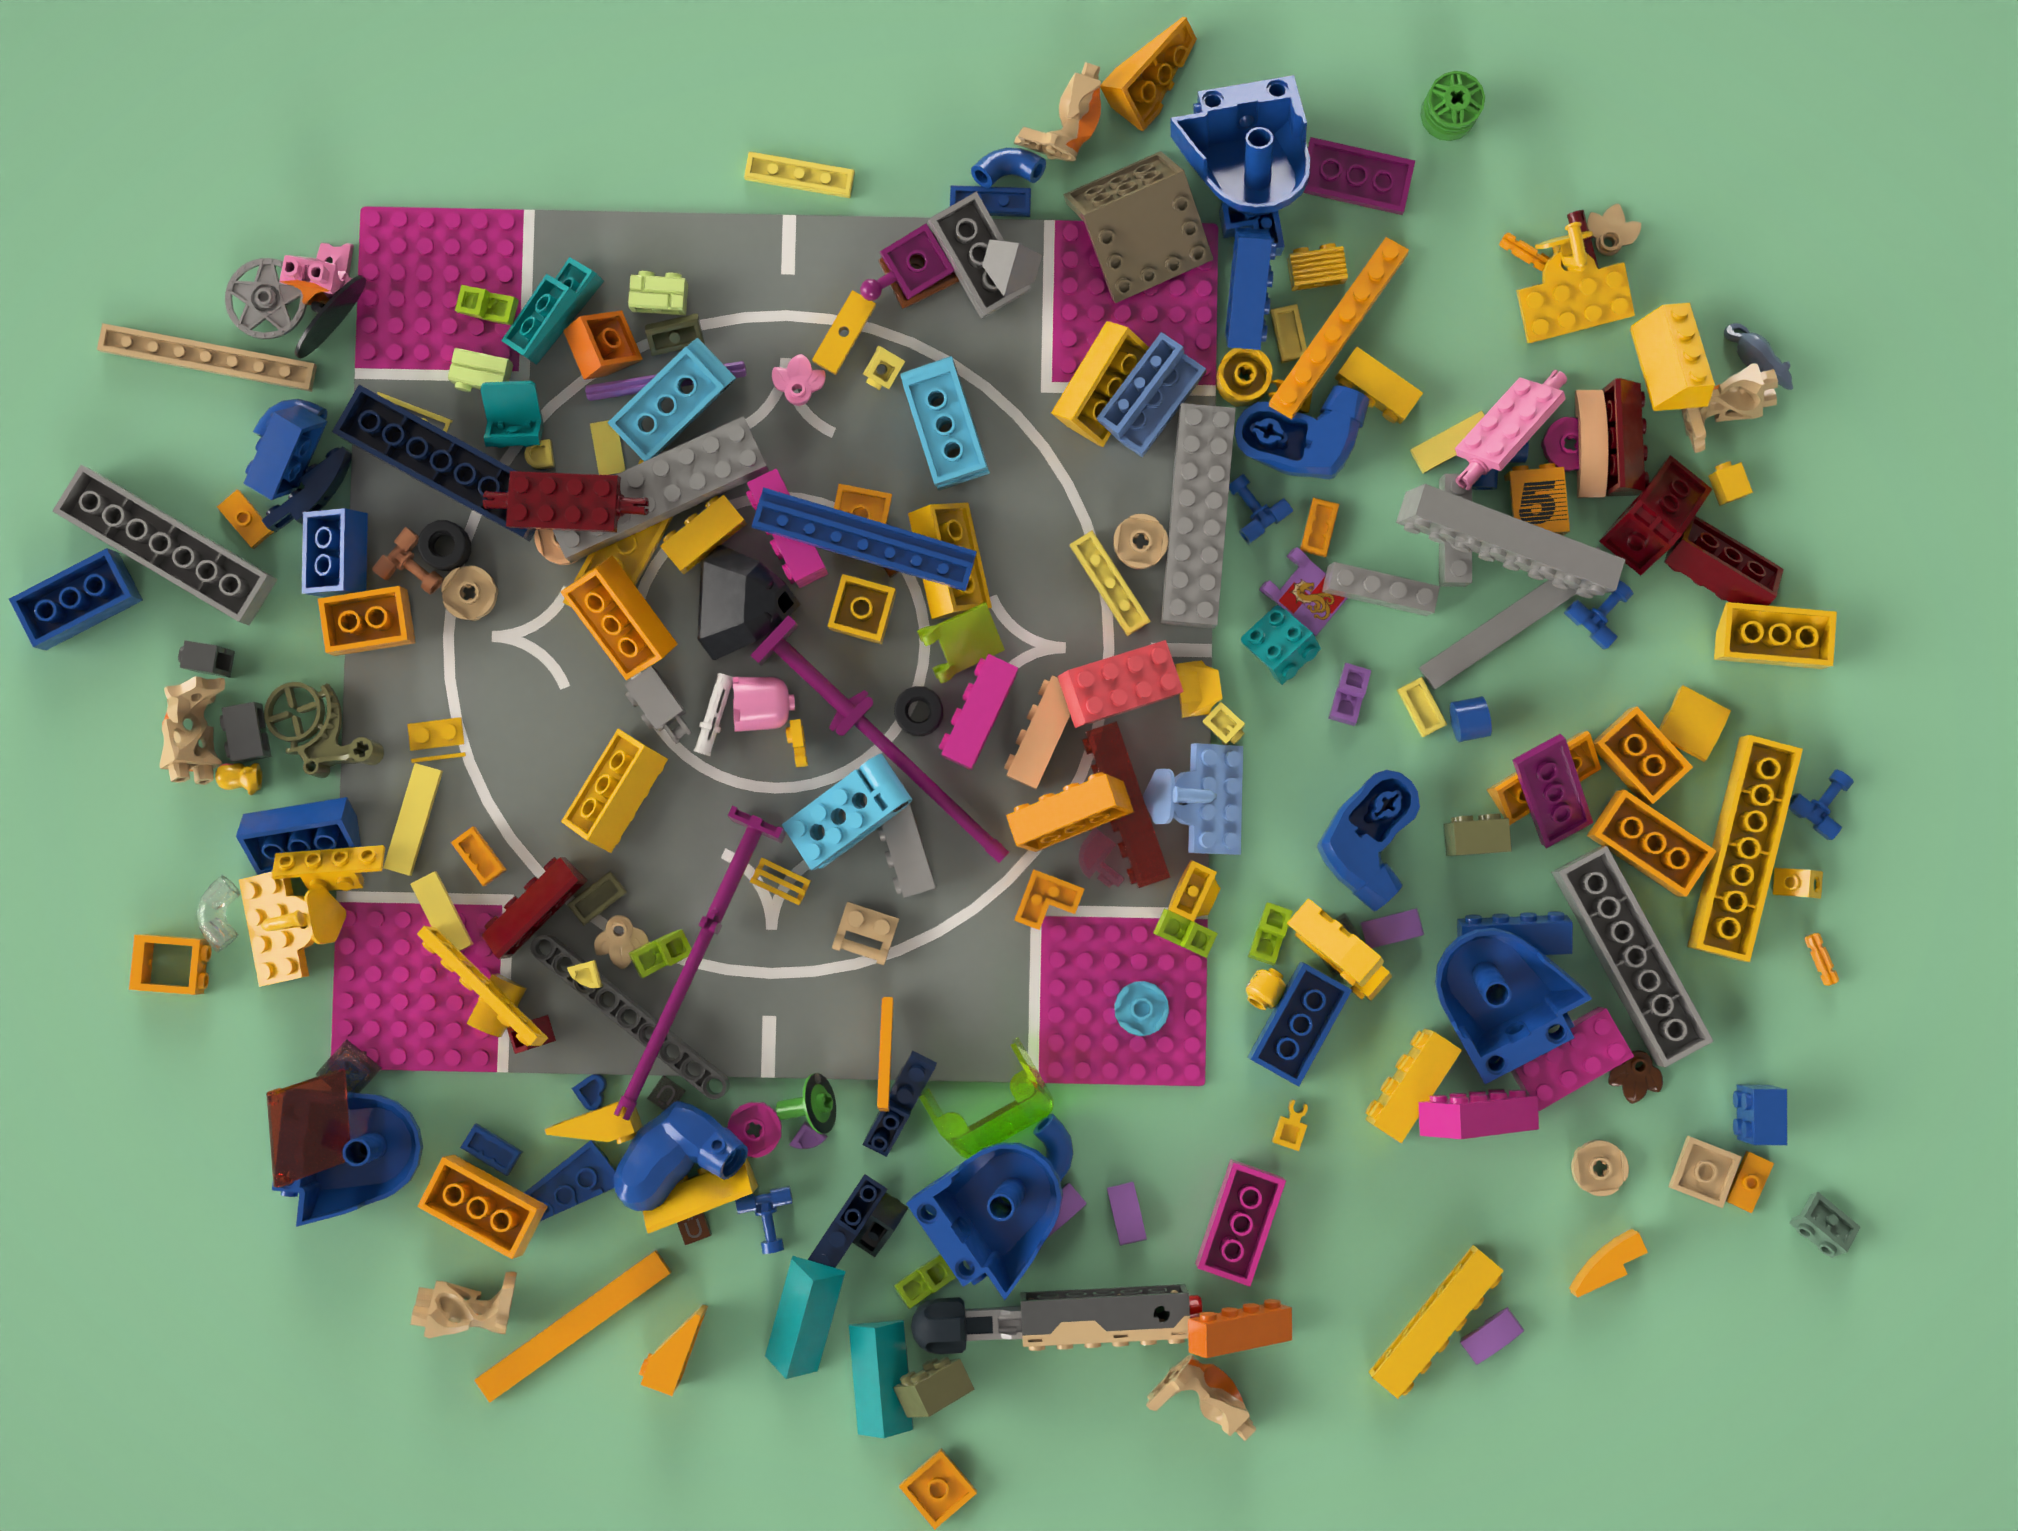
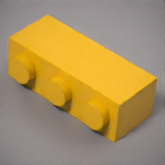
M1357 346L1335 376L1339 386H1345L1366 395L1370 400L1368 407L1373 408L1375 406L1383 412L1382 416L1391 423L1398 422L1401 424L1423 394L1422 391Z
M722 495L720 498L718 496L713 497L705 504L706 509L699 515L697 513L692 514L684 521L685 526L678 532L673 530L663 538L664 543L660 547L684 575L706 558L718 545H722L747 525L746 521L725 495Z

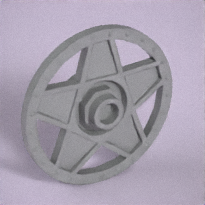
M273 258L252 260L242 265L228 282L225 292L227 313L232 322L249 336L259 339H274L284 336L300 323L305 314L307 305L302 302L303 294L301 290L292 285L279 282L276 266L282 268L283 261ZM259 266L254 282L238 281L247 271ZM233 295L246 304L240 319L237 318L233 309ZM300 298L299 309L291 321L286 305ZM266 319L278 329L277 331L265 333L253 331L255 327Z

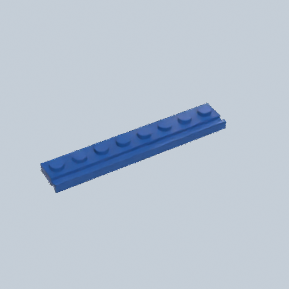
M764 487L752 523V528L962 591H966L977 553L974 550Z

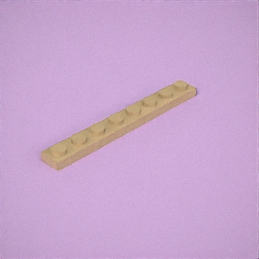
M102 323L97 350L104 353L310 392L313 389L317 369L315 363Z

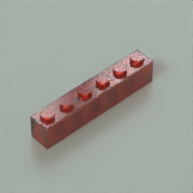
M1117 721L1086 731V738L1082 739L1086 754H1092L1095 762V764L1091 765L1093 774L1103 772L1124 781L1134 810L1130 814L1110 821L1113 833L1118 831L1122 841L1117 843L1122 859L1127 857L1131 867L1126 869L1131 885L1136 883L1137 888H1141L1170 878Z

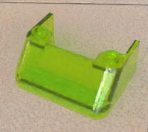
M1019 1037L1013 1039L1010 1044L1023 1067V1070L1016 1073L1010 1081V1090L1016 1099L1015 1101L968 1126L959 1113L947 1112L943 1114L929 1088L925 1089L919 1096L940 1135L963 1158L968 1159L985 1147L1005 1141L1044 1119L1053 1110L1054 1099Z

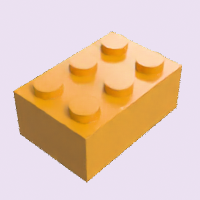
M401 586L318 599L324 646L327 654L339 656L416 643L408 590Z
M1638 706L1629 708L1593 741L1596 753L1635 796L1647 805L1654 804L1693 768Z

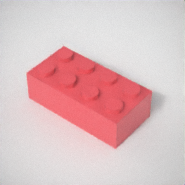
M1166 640L1076 667L1057 676L1075 728L1160 702L1184 692Z

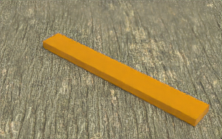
M653 1251L481 1374L474 1381L489 1403L667 1277L672 1271L658 1251Z

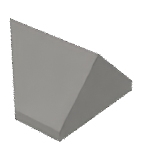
M990 239L982 267L1005 297L1035 282L1042 255L1020 243Z

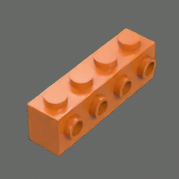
M1277 1299L1264 1300V1304L1260 1305L1255 1303L1243 1304V1308L1240 1309L1232 1307L1222 1308L1220 1313L1201 1312L1200 1317L1188 1319L1189 1353L1204 1358L1292 1340V1307L1281 1304V1301Z

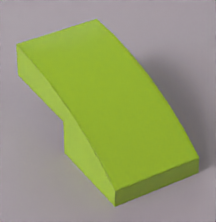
M461 285L455 311L471 317L511 326L514 322L519 300L513 296L490 293L486 289Z
M1269 902L1266 903L1250 947L1249 958L1272 966L1275 965L1282 940L1287 932V922L1291 919L1292 910Z
M1165 908L1153 934L1207 958L1218 934Z
M679 929L653 940L628 954L639 976L645 978L665 966H672L689 956L692 948L683 930Z
M939 1254L893 1286L907 1308L911 1309L931 1293L937 1292L955 1279L956 1276L941 1254Z

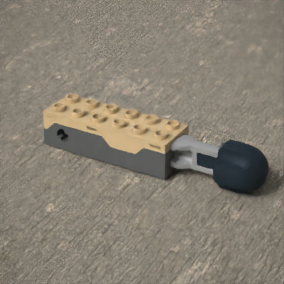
M1185 1284L1020 1292V1306L965 1309L964 1301L960 1297L937 1298L926 1301L918 1307L912 1317L911 1330L917 1344L927 1352L934 1354L963 1353L966 1350V1341L1023 1339V1347H1029L1030 1351L1045 1350V1346L1056 1345L1057 1349H1072L1073 1344H1084L1085 1348L1101 1347V1343L1111 1342L1112 1346L1122 1347L1128 1346L1131 1341H1140L1141 1345L1157 1344V1340H1168L1170 1344L1184 1343L1185 1339H1188V1319L1200 1317L1202 1300L1198 1295H1189ZM1159 1306H1163L1165 1309L1161 1313H1157L1155 1310Z

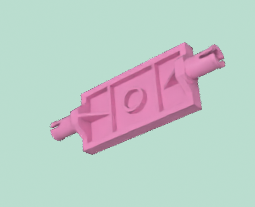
M1554 370L1543 384L1519 377L1455 448L1457 456L1469 462L1468 467L1456 478V483L1459 487L1470 490L1482 474L1486 475L1492 468L1502 471L1566 399L1564 391L1559 390L1567 382V377L1563 372Z

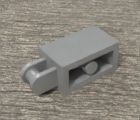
M650 666L625 684V687L628 689V692L625 693L626 697L634 707L640 706L644 712L641 717L650 729L653 727L658 731L665 729L675 744L679 743V739L685 734H692L681 718L687 712L654 667ZM677 720L680 725L672 730L669 725Z

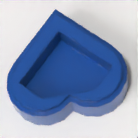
M593 1074L571 1089L586 1109L596 1110L603 1105V1092L607 1087V1081L602 1075Z

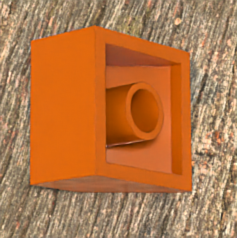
M622 310L580 316L563 330L584 380L608 376L643 360Z

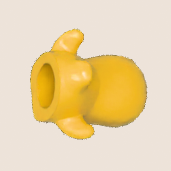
M224 763L217 768L215 779L222 789L244 788L248 791L249 795H253L258 790H261L262 770L259 763H254L247 767L241 763Z

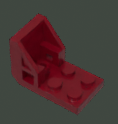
M1670 455L1660 466L1644 491L1626 508L1605 532L1599 542L1616 556L1625 559V563L1641 576L1682 536L1712 491V488Z

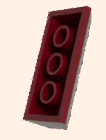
M1615 378L1602 389L1605 397L1608 422V479L1606 496H1638L1649 484L1648 472H1645L1644 461L1648 457L1647 445H1643V434L1646 433L1647 428L1646 419L1642 418V408L1645 406V393L1641 391V383Z
M1694 516L1682 536L1667 551L1664 563L1672 570L1681 572L1691 578L1698 586H1704L1714 592L1721 600L1769 606L1777 597L1784 570L1697 516Z
M566 857L552 858L544 866L545 872L539 878L533 877L524 886L526 891L519 898L515 896L504 906L506 911L499 918L494 916L486 923L484 927L487 930L482 934V937L498 959L511 958L588 881Z

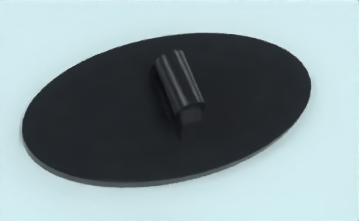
M362 275L356 276L347 282L326 304L319 301L312 302L311 309L317 312V315L298 341L295 348V355L298 358H304L317 349L345 319L366 285V279Z

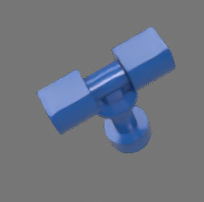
M1242 474L1229 484V491L1233 496L1238 493L1253 512L1250 516L1252 522L1239 531L1242 538L1249 545L1263 535L1265 529L1272 523L1278 524L1289 516L1293 509L1284 498L1271 508L1267 504L1262 507L1247 487L1251 482L1245 474Z
M1620 580L1616 591H1612V594L1598 609L1592 607L1589 610L1579 600H1576L1564 612L1577 626L1582 624L1592 633L1589 637L1602 649H1607L1618 637L1606 626L1608 622L1606 615L1619 601L1627 602L1634 594L1631 588Z
M1835 769L1829 777V781L1832 784L1819 801L1812 799L1810 802L1800 793H1795L1792 795L1788 807L1799 818L1806 817L1814 824L1813 829L1827 840H1833L1842 829V826L1829 817L1831 811L1828 806L1840 790L1848 791L1854 783L1850 776L1838 769Z
M790 1186L774 1188L770 1190L771 1193L755 1196L754 1192L735 1200L738 1214L755 1211L756 1216L762 1217L766 1241L761 1242L763 1254L784 1250L783 1239L776 1237L772 1213L777 1212V1206L793 1203Z

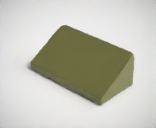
M698 314L645 325V333L652 356L682 350L696 338H699L705 344Z

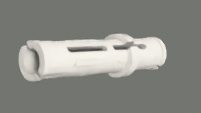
M721 673L717 674L704 721L699 724L701 730L693 750L694 752L711 756L716 734L720 733L721 730L719 725L730 693L733 677Z

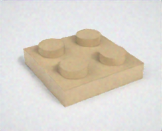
M1687 1136L1668 1187L1723 1208L1742 1156Z

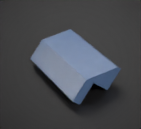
M1161 332L1096 419L1119 442L1143 457L1207 370L1184 354L1182 345Z

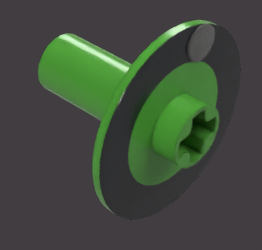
M820 1073L811 1074L805 1081L803 1097L778 1101L776 1104L778 1118L785 1120L806 1116L810 1126L817 1133L826 1134L830 1132L836 1120V1100L833 1089L826 1077Z

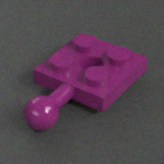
M924 224L879 252L890 272L878 280H865L861 284L860 293L864 299L874 301L880 297L882 289L897 281L904 295L909 300L955 270L928 225ZM918 254L922 256L925 262L924 267L921 269L913 268L909 262L912 255Z

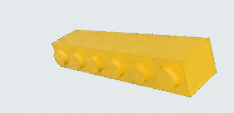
M1472 1245L1369 1370L1372 1378L1397 1399L1401 1395H1407L1414 1386L1413 1380L1419 1373L1421 1375L1424 1374L1431 1366L1432 1361L1430 1360L1437 1352L1441 1353L1449 1344L1448 1338L1454 1331L1458 1332L1467 1322L1465 1317L1469 1312L1481 1306L1485 1299L1483 1295L1489 1288L1494 1289L1499 1284L1504 1270Z

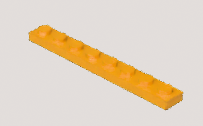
M1385 237L1271 398L1269 407L1290 419L1294 418L1408 256L1409 249Z

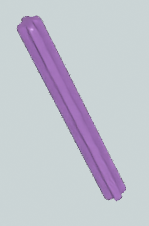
M743 361L723 364L736 378L746 376V366ZM656 375L587 385L585 389L588 400L594 401L637 394ZM686 379L682 382L681 387L694 385L691 379Z

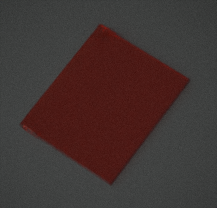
M342 1068L266 1093L274 1187L280 1188L292 1184L295 1180L345 1163L342 1151L344 1145L350 1141L345 1069Z

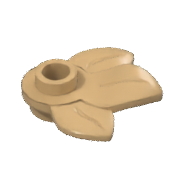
M1619 204L1608 208L1603 216L1591 212L1587 220L1588 229L1592 231L1595 238V247L1599 253L1605 256L1615 255L1622 246L1632 244L1641 231L1640 222L1631 221L1625 223V216ZM1609 239L1612 242V247H1607L1604 244V240Z
M616 915L607 921L605 931L597 935L594 949L596 955L609 954L614 965L620 969H625L632 961L628 953L649 943L645 932L633 927L632 922L627 917ZM621 926L624 932L618 934L614 931V928Z

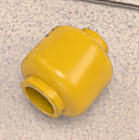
M1273 968L1257 970L1246 987L1247 1000L1260 1010L1275 1008L1287 989L1286 984L1282 980L1283 975Z

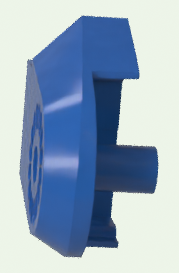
M1294 75L1198 91L1197 103L1193 104L1194 114L1170 118L1171 138L1206 185L1229 207L1242 214L1267 215L1289 206L1303 194L1309 181L1310 155L1306 144L1307 120Z
M1497 928L1476 929L1457 937L1445 949L1436 968L1435 985L1438 999L1484 1084L1574 1039L1575 1037L1570 1029L1575 1026L1567 1012L1592 999L1583 986L1531 944L1511 932ZM1557 1025H1560L1559 1029L1556 1032H1548L1549 1029Z
M295 1087L283 1089L272 1190L281 1191V1196L297 1197L299 1193L296 1227L343 1215L385 1199L398 1192L410 1182L420 1165L423 1150L420 1128L410 1111L397 1101L381 1095Z
M1001 1142L985 1147L913 1195L906 1205L963 1287L970 1282L976 1285L988 1276L1003 1299L1006 1300L1032 1264L1056 1224L1061 1210L1063 1192L1056 1170L1050 1160L1036 1149L1021 1143ZM964 1260L966 1261V1263L968 1264V1266L970 1267V1269H967V1268L964 1266V1264H963V1261H964Z

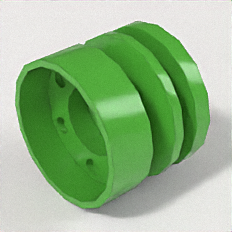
M1462 71L1447 72L1437 78L1421 107L1420 116L1423 126L1428 133L1439 140L1445 141L1461 139L1469 133L1484 109L1485 94L1483 87L1474 76ZM1457 99L1459 102L1454 105L1451 101Z

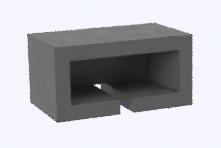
M184 640V646L179 650L178 661L180 662V668L230 678L235 651L217 645Z
M257 702L223 707L220 724L223 731H226L227 742H225L224 747L226 755L230 758L231 762L242 763L272 757L268 733H261L260 730L266 728L263 705Z

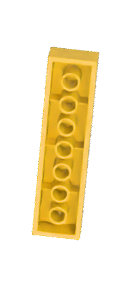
M1752 735L1739 737L1712 845L1716 853L1707 865L1687 945L1688 948L1737 961L1750 962L1803 751L1802 748Z

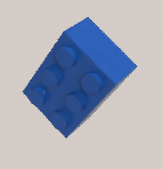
M301 405L271 413L265 424L267 427L265 434L256 444L255 449L257 452L254 460L246 468L245 473L247 476L243 484L270 500L285 496L299 489L301 484L299 478L304 475L305 469L308 468L328 421Z
M347 508L303 512L302 594L331 597L366 591L368 513Z

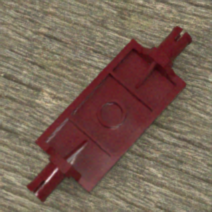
M510 471L508 492L485 491L483 495L484 498H488V500H483L485 509H507L506 526L509 528L617 533L620 516L622 517L624 514L648 515L649 509L642 507L649 506L648 498H629L621 494V477L618 475Z

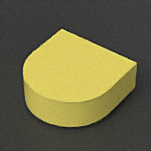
M550 439L541 440L540 445L526 447L524 453L525 460L531 467L535 469L555 467L552 441Z

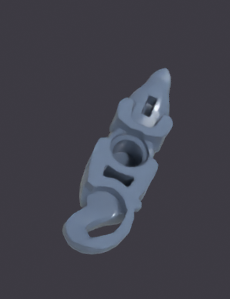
M1738 323L1731 324L1725 328V338L1738 343L1737 353L1747 367L1753 363L1758 364L1760 372L1774 369L1778 385L1788 390L1793 389L1792 376L1789 372L1790 363H1782L1775 355L1770 343L1764 337L1757 333H1750L1745 326ZM1734 330H1741L1744 333H1737Z

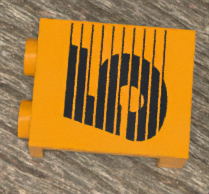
M1555 463L1541 464L1539 469H1529L1527 465L1512 467V471H1509L1504 478L1505 481H1510L1513 517L1562 536L1570 532L1564 467H1556Z

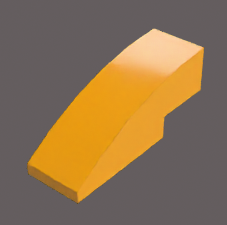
M1630 1229L1600 1248L1578 1272L1569 1287L1570 1292L1576 1297H1580L1628 1275L1623 1264L1648 1253L1639 1232Z

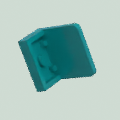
M533 381L483 383L480 390L487 419L484 434L485 447L503 448L506 446L530 447L540 445L544 425L536 384Z
M1279 605L1274 606L1241 637L1242 644L1268 666L1275 680L1281 685L1287 680L1292 679L1298 670L1308 661L1314 659L1321 650L1314 634Z

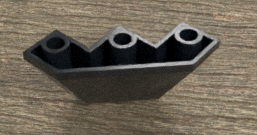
M718 545L701 562L697 639L711 659L717 660L756 642L779 626L801 604L787 584L760 561L723 545Z

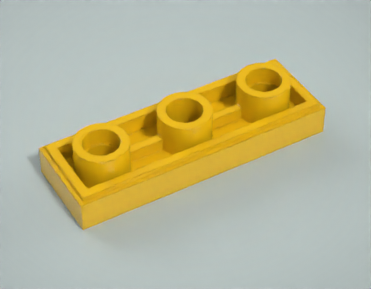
M852 290L815 353L812 362L836 375L874 311L876 303L864 299L862 295ZM847 330L849 334L846 337H842L840 332Z

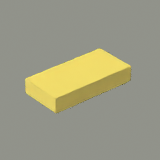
M1294 304L1271 309L1270 314L1281 363L1299 360L1307 346L1298 305Z
M609 420L590 423L599 475H611L626 470L620 436L607 423Z
M1423 677L1397 689L1421 737H1425L1448 725Z

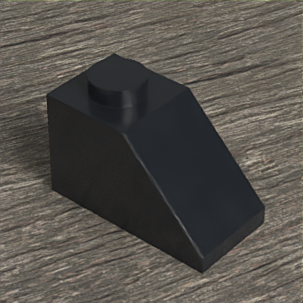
M885 1193L852 1243L873 1257H876L895 1231L908 1207L897 1198Z

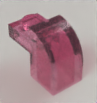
M1093 828L1080 846L1078 852L1079 867L1087 879H1090L1096 871L1100 874L1097 879L1108 888L1112 885L1119 887L1125 878L1103 862L1116 846V843L1097 828Z

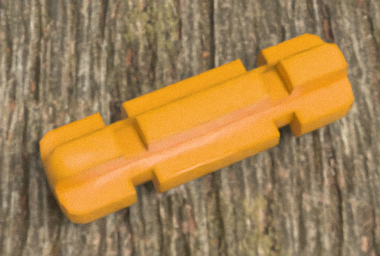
M1508 232L1499 243L1500 247L1507 251L1509 249L1512 250L1511 253L1526 263H1533V267L1539 271H1543L1546 262L1550 259V257L1543 253H1537V249L1521 239L1517 241L1516 236Z
M1813 933L1806 936L1804 940L1807 947L1811 948L1810 954L1818 972L1822 973L1820 977L1823 984L1829 986L1837 983L1839 977L1837 972L1832 969L1834 965L1826 947L1822 946L1824 942L1821 935Z

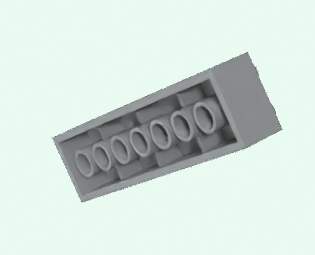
M1181 403L1160 624L1213 629L1218 624L1236 408Z
M744 416L616 474L621 477L620 490L624 497L648 498L649 506H642L645 509H649L648 515L624 514L622 517L620 516L617 533L553 530L565 558L572 563L770 471Z
M80 465L53 509L54 513L231 618L249 626L278 580L83 465Z
M1423 484L1405 493L1396 523L1404 526V530L1410 533L1419 534L1422 532L1429 535V539L1434 542H1449L1454 544L1453 548L1458 551H1473L1478 553V557L1482 560L1490 562L1497 560L1504 563L1503 567L1509 570L1519 571L1521 569L1528 572V576L1533 579L1544 580L1545 578L1553 581V586L1561 589H1568L1569 587L1577 590L1576 594L1585 598H1593L1596 595L1603 596L1605 593L1616 591L1625 563V559L1427 484Z
M1599 846L1552 871V875L1655 1064L1667 1067L1712 1043L1711 1035L1607 846Z

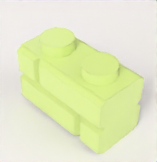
M639 271L638 275L630 276L628 306L632 312L686 316L688 283L685 278H682L681 274L666 273L665 277L655 276V273L650 271Z
M455 348L448 380L455 384L454 388L461 391L471 392V388L480 390L481 385L485 382H509L513 363L506 358Z

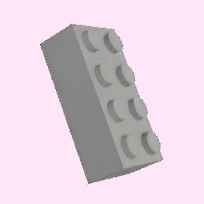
M977 191L929 218L927 225L954 268L957 278L981 319L1029 292L1031 287L1027 285L1004 297L982 267L989 240L1004 241Z

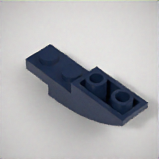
M343 446L341 448L337 447L329 451L325 456L326 459L321 463L313 464L306 468L304 475L299 478L305 488L293 491L288 496L289 500L281 506L275 505L266 512L267 516L262 519L265 526L277 532L294 519L303 524V512L321 511L343 482L352 461V453Z
M912 1050L890 1089L889 1112H878L862 1144L863 1146L886 1157L888 1156L906 1124L914 1105L935 1070L937 1062Z
M864 1174L808 1260L836 1268L888 1189Z

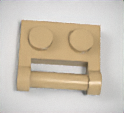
M847 902L832 949L837 951L843 949L877 960V964L884 966L900 918ZM850 931L883 942L881 949L845 939L846 932Z

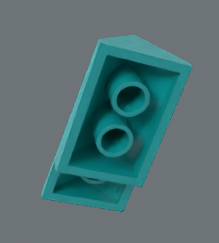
M569 257L556 278L548 274L544 276L501 341L537 365L563 333V330L569 326L604 283V280L593 270Z
M792 1256L765 1357L785 1379L818 1371L846 1271Z
M904 1320L849 1324L858 1435L887 1438L913 1430V1419L907 1418L893 1389L894 1386L901 1383L900 1378L909 1373Z

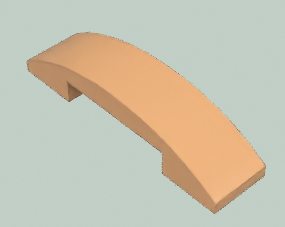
M1576 390L1575 418H1578L1579 439L1577 498H1605L1608 479V422L1603 390Z

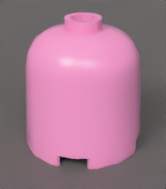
M776 677L732 678L735 732L781 728L789 718V711H795L794 694H789L787 685L783 680Z

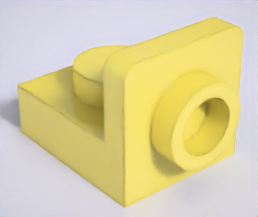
M1222 702L1202 721L1224 745H1228L1230 742L1235 745L1245 734L1242 731L1245 723Z

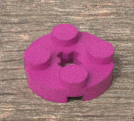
M1563 417L1556 420L1548 427L1541 442L1543 453L1548 462L1555 463L1556 467H1564L1565 472L1579 470L1578 418ZM1574 438L1576 440L1574 444L1576 450H1567L1564 446L1566 444L1564 439L1571 440Z
M748 1102L741 1105L732 1113L728 1121L727 1128L747 1146V1156L758 1158L767 1155L777 1146L782 1137L781 1120L778 1118L776 1111L764 1102ZM749 1123L760 1124L762 1129L759 1130V1137L747 1133V1130L750 1129Z

